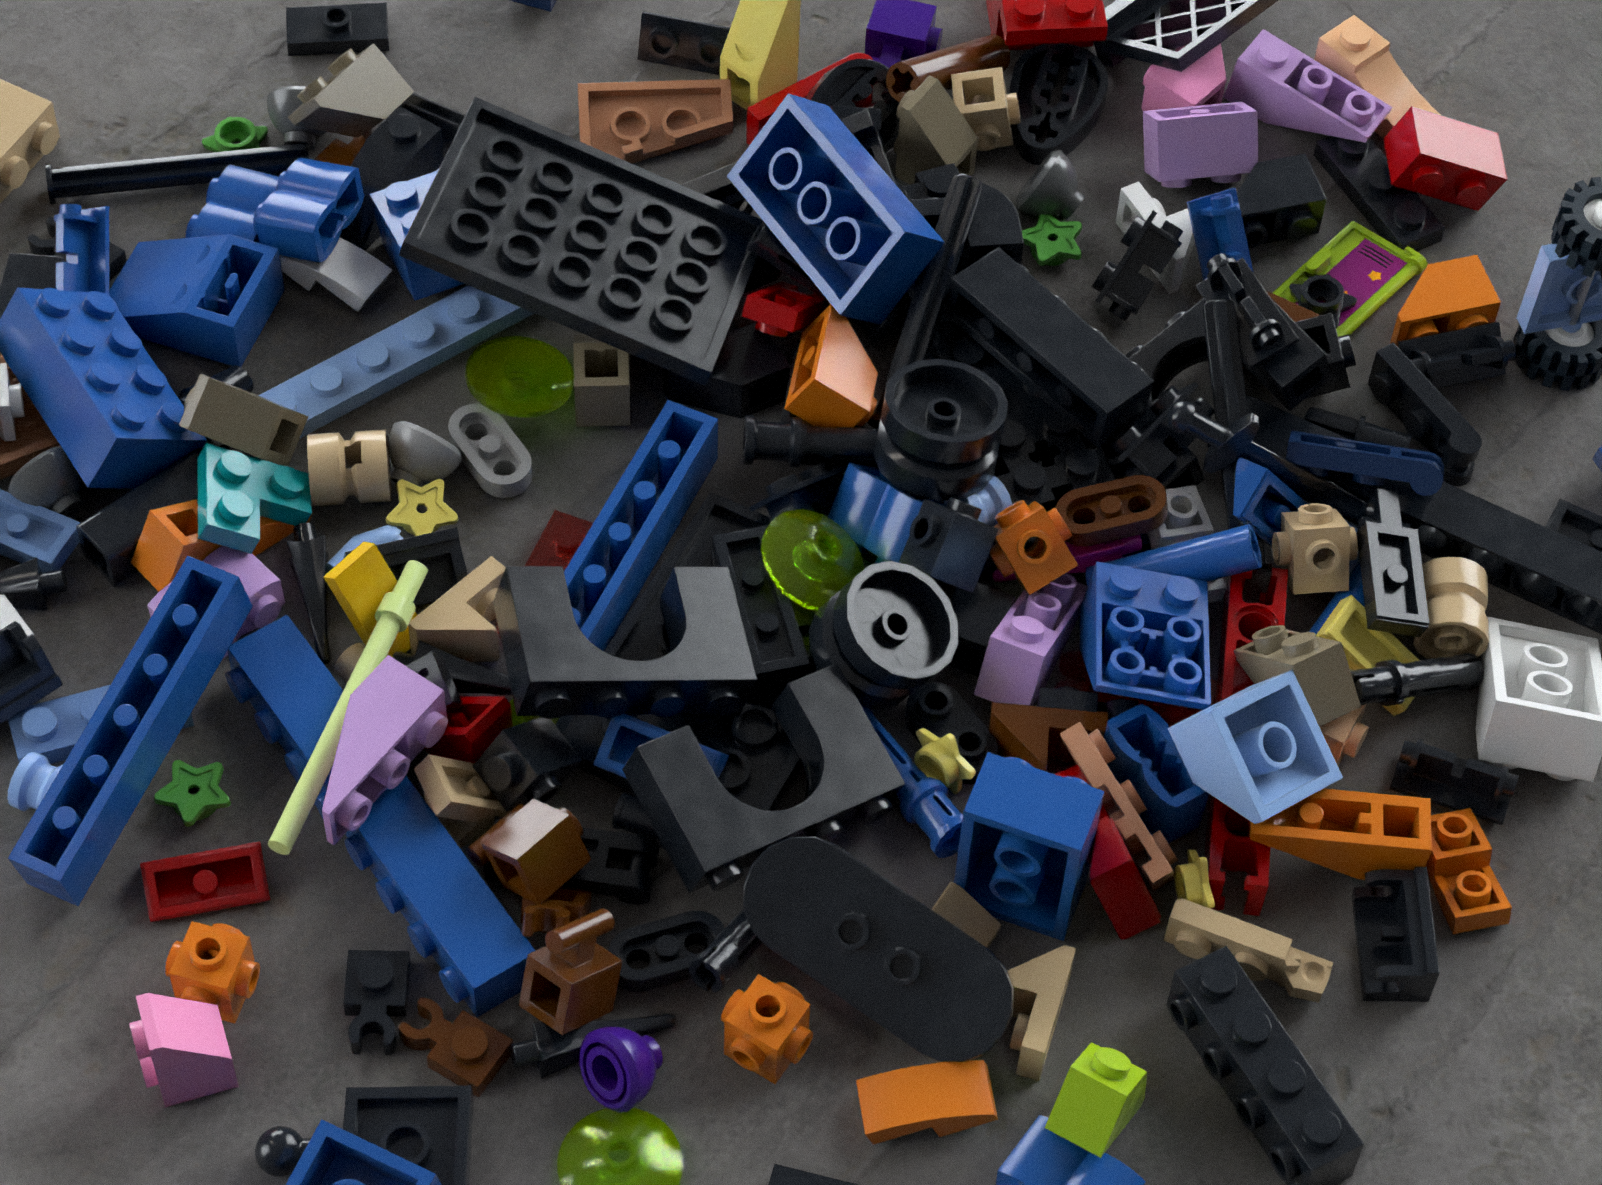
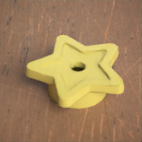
M403 479L396 483L399 504L387 515L385 520L388 525L402 526L415 537L435 532L440 526L458 522L457 513L443 502L445 483L442 479H436L422 487ZM419 505H424L427 511L419 513L416 508Z
M925 728L916 731V735L922 745V748L914 756L916 766L928 778L932 777L941 780L946 787H949L952 793L957 794L962 789V779H972L976 775V771L960 755L954 735L948 733L939 738Z
M1188 849V864L1176 865L1174 880L1177 899L1183 898L1210 909L1214 908L1215 902L1209 885L1207 858L1199 857L1196 850Z

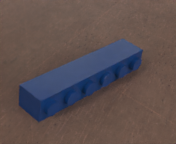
M668 400L564 571L575 621L584 636L602 651H605L718 459V418Z
M191 556L186 557L8 857L27 884L79 906L253 607L238 576Z

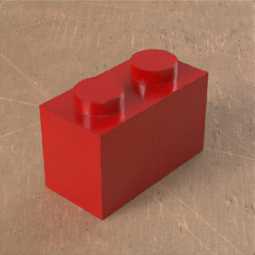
M1411 106L1383 139L1391 185L1479 211L1507 180L1497 132Z

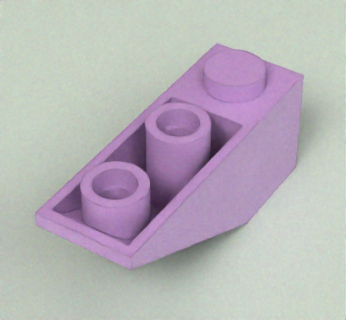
M1264 29L1238 58L1223 97L1230 102L1242 101L1257 110L1258 119L1266 124L1364 143L1367 142L1392 109L1390 105Z
M1065 573L1031 595L1023 590L990 636L974 695L994 703L1034 706L1039 697L1040 687L1045 688L1078 620L1087 585L1078 583L1073 576Z
M389 655L356 688L349 698L322 807L326 838L332 845H335L348 830L354 831L364 823L371 811L372 804L387 788L393 789L400 784L409 770L411 761L424 747L431 748L443 736L448 724L444 690Z

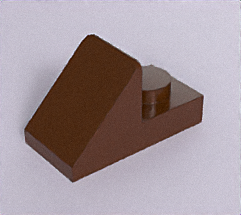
M992 702L988 729L997 741L999 756L1004 758H1020L1031 764L1034 768L1046 771L1048 758L1060 759L1069 764H1076L1061 739V732L1081 722L1088 734L1098 729L1104 738L1108 712H1090Z

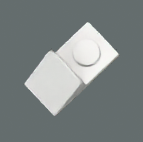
M1138 181L1121 188L1115 223L1125 235L1137 215L1147 220L1154 210L1157 212L1156 217L1152 221L1154 225L1161 228L1165 220L1184 231L1178 239L1182 242L1180 248H1177L1163 272L1159 274L1151 269L1168 293L1171 294L1179 290L1195 242L1188 208L1166 217L1162 204L1156 198H1151Z

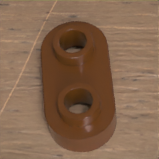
M1145 475L1125 477L1071 490L1064 494L1056 505L1057 511L1062 516L1073 536L1066 540V542L1081 547L1149 533L1159 528L1168 515L1167 494L1164 486L1158 480ZM1139 508L1147 509L1145 511L1133 513L1134 510ZM1083 521H1091V522H1093V523H1089V524H1079L1080 522H1083Z

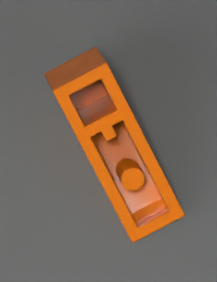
M198 499L150 510L131 563L160 592L173 581L187 556L203 561L222 545L198 539ZM311 514V516L309 517V519L307 520L306 523H309V522H310V519H311V517H312V514ZM260 516V541L252 554L257 556L293 533L295 526Z
M1323 788L1263 822L1254 824L1250 821V840L1358 880H1365V873L1372 870H1414V867L1426 866L1432 851L1431 798Z

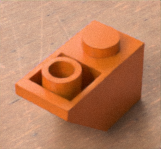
M1478 255L1427 265L1397 315L1390 344L1394 342L1398 347V341L1495 322L1501 301Z

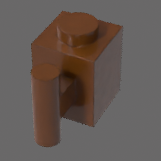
M532 799L525 806L518 804L466 849L470 859L480 867H483L490 860L505 889L539 905L592 860L581 839L584 831L578 819L563 807L556 809L536 799Z
M599 909L549 931L545 937L546 946L527 955L518 1006L561 1035L613 1011L623 960L596 943L597 937L612 931L615 925L614 918L607 909Z

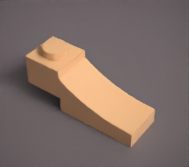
M1353 15L1319 38L1314 60L1392 107L1390 113L1375 132L1384 139L1411 106L1441 115L1417 91L1400 69L1389 51L1390 42Z

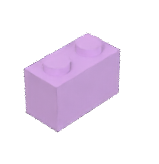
M1242 101L1143 111L1144 172L1158 182H1161L1163 187H1187L1192 185V179L1210 177L1212 182L1217 183L1237 182L1241 180V174L1250 173L1255 164L1258 163L1257 110Z

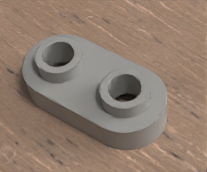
M479 403L468 404L457 409L449 419V441L459 449L462 463L486 493L500 498L513 497L524 492L532 481L531 455L499 412L488 405ZM476 436L482 437L480 440L477 441L470 439ZM508 473L510 475L501 476L500 474Z

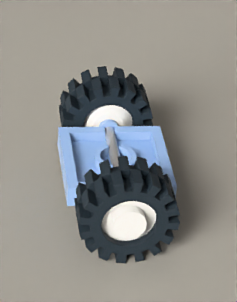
M1591 177L1589 185L1584 180L1575 183L1573 190L1569 188L1564 194L1552 227V244L1542 245L1516 317L1519 322L1513 339L1516 355H1518L1516 363L1520 369L1529 366L1526 375L1533 381L1538 375L1544 377L1542 385L1551 388L1553 381L1560 382V390L1569 391L1572 382H1574L1578 390L1586 388L1589 381L1593 384L1596 383L1602 374L1601 177Z

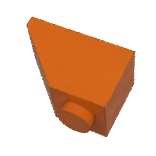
M831 304L802 332L784 409L813 426L854 427L857 425L861 427L870 419L877 405V399L873 397L878 372L848 319L845 316H841Z

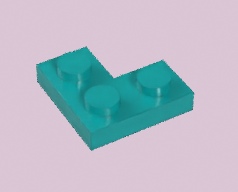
M208 443L205 444L197 457L198 539L252 554L260 541V516L294 526L306 523L311 516L309 473Z

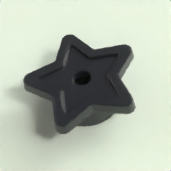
M1329 274L1312 276L1303 284H1291L1289 286V292L1299 306L1319 314V316L1332 313L1336 329L1339 325L1340 313L1353 308L1357 303V298L1345 294L1342 284ZM1317 300H1323L1326 303H1320Z

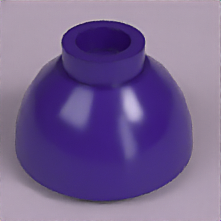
M603 1027L589 1032L583 1039L579 1058L580 1070L584 1083L591 1095L607 1109L622 1113L638 1105L648 1095L656 1077V1070L662 1066L663 1055L657 1041L649 1035L640 1036L638 1033L623 1027Z

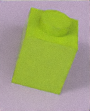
M1091 1042L1070 1066L1045 1128L1101 1158L1141 1108L1145 1099L1147 1071L1132 1064L1129 1058L1122 1052L1108 1047H1100Z

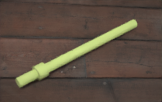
M415 560L408 561L393 591L384 595L375 613L377 624L268 841L269 848L274 852L282 855H288L291 852L333 766L350 695L386 658L398 632H403L407 629L416 610L413 601L428 573V569L424 564Z

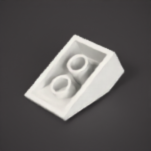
M1487 617L1489 622V643L1487 650L1482 653L1481 658L1484 675L1479 685L1476 718L1478 759L1488 761L1499 768L1505 765L1509 769L1519 767L1544 772L1550 777L1562 781L1579 779L1594 782L1602 757V659L1598 639Z

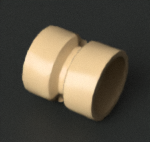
M386 429L355 431L351 440H344L339 432L308 434V473L313 506L342 505L348 496L352 495L360 503L391 501L390 461Z
M1462 557L1436 558L1422 564L1430 624L1421 637L1414 636V646L1417 652L1427 659L1451 657L1468 652L1479 657L1487 650L1489 643V622L1485 614L1488 604V576L1485 569L1475 561Z

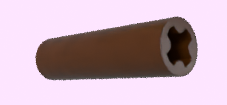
M990 34L897 62L889 68L886 75L888 91L896 101L900 102L909 90L915 91L929 75L938 79L947 91L952 89L951 74L1002 67L1004 72L1010 63L1008 45L1005 46V41L1000 36Z

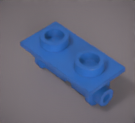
M1236 188L1186 202L1203 281L1207 279L1209 272L1207 268L1208 261L1221 253L1225 254L1227 258H1234L1236 261L1244 258L1253 271Z
M78 204L59 205V214L54 215V222L56 223V252L66 254V262L56 263V289L78 292L98 291L108 293L109 295V206L81 210V205Z

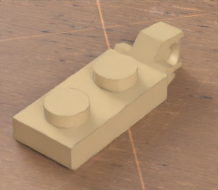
M1183 898L1177 899L1163 940L1174 944V947L1180 953L1194 959H1200L1227 946L1250 980L1262 981L1265 978L1278 982L1279 986H1285L1289 996L1319 1003L1325 991L1333 966L1331 961L1291 947L1293 939Z

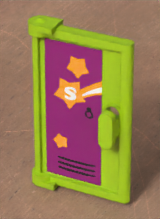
M1351 221L1272 293L1298 305L1289 292L1291 284H1303L1308 279L1307 276L1331 275L1342 284L1345 294L1357 298V303L1353 308L1340 313L1339 325L1336 329L1338 337L1347 334L1350 336L1414 275L1421 274L1426 269L1428 263L1426 258L1414 249L1407 246L1403 250L1357 222ZM1317 300V302L1326 303L1323 300Z

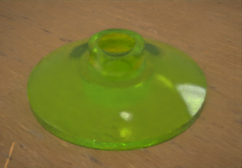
M507 336L490 340L473 351L466 364L465 380L474 398L488 409L506 416L530 418L549 414L566 403L573 390L574 372L568 359L548 343L529 337Z
M803 509L786 511L778 515L768 525L763 534L761 553L769 577L786 597L804 608L817 611L864 570L862 556L850 535L835 521L820 513Z
M605 1108L585 1116L565 1136L557 1159L558 1179L560 1185H680L683 1172L682 1151L672 1130L655 1115L637 1108H632L622 1113ZM614 1150H627L631 1153L630 1158L624 1162H615L608 1155Z

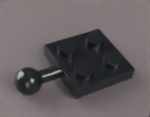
M471 1085L346 1087L343 1130L435 1173L441 1185H469L474 1105ZM272 1127L266 1130L256 1143V1161L260 1168L271 1176L285 1177L291 1175L311 1138H302L296 1130L290 1127Z

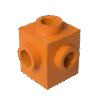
M1024 500L1008 506L995 516L998 524L993 527L999 530L989 555L1002 576L1006 578L1013 573L1021 587L1029 595L1078 566L1064 542L1073 536L1056 508L1046 512L1045 508L1036 501L1027 505ZM1031 537H1035L1033 545L1024 549L1026 541Z
M191 921L183 942L175 941L169 951L165 974L167 977H170L175 998L218 1005L221 1020L235 1024L245 999H249L256 989L260 975V964L255 962L250 936L244 935L237 928L227 924L216 923L209 926Z
M758 974L745 992L741 989L736 990L723 1009L721 1021L724 1023V1055L733 1059L743 1068L753 1071L776 1084L790 1063L796 1064L801 1060L812 1041L814 1033L809 1030L811 1004L806 1002L803 995L791 985L784 982L773 983Z

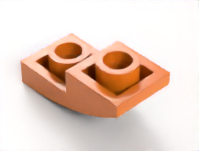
M1467 808L1431 815L1432 851L1425 867H1427L1435 895L1452 933L1458 934L1509 924L1512 906L1490 867L1492 847L1472 809Z
M984 1060L924 1064L896 1069L856 1080L865 1135L873 1145L931 1127L939 1137H943L998 1120L988 1065Z

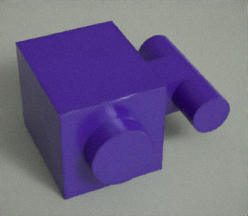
M876 0L866 27L865 54L871 56L874 61L890 68L897 62L939 50L943 29L935 27L937 6L911 0Z

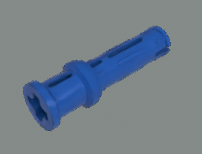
M862 707L905 782V785L896 794L900 800L901 815L908 823L918 824L931 840L930 849L938 858L954 855L958 852L963 814L947 797L948 788L941 780L932 777L928 778L892 735L879 723L873 712L869 708Z

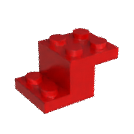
M986 0L991 34L1000 36L1005 41V46L1008 45L1009 50H1027L1048 43H1068L1079 47L1093 46V41H1106L1108 23L1103 0Z

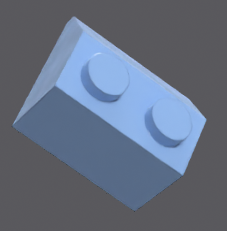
M1293 670L1249 686L1168 728L1192 782L1254 824L1267 820L1343 778Z

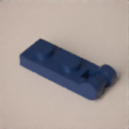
M1291 430L1286 460L1318 477L1329 476L1330 470L1352 473L1351 479L1353 481L1367 485H1384L1385 479L1410 482L1412 489L1422 496L1433 495L1442 487L1444 466L1441 458L1434 453Z

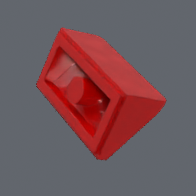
M1108 816L1100 819L1090 868V883L1119 938L1124 940L1161 923L1159 920L1161 915L1113 819H1109Z
M261 841L140 863L150 922L270 900Z

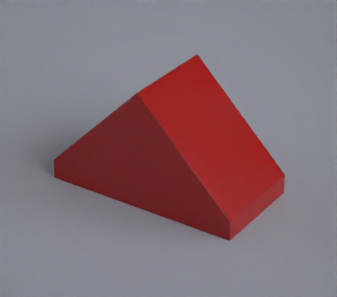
M460 696L463 706L447 715L448 724L441 739L431 748L424 747L423 749L430 755L475 763L503 729L513 727L511 704L505 696Z

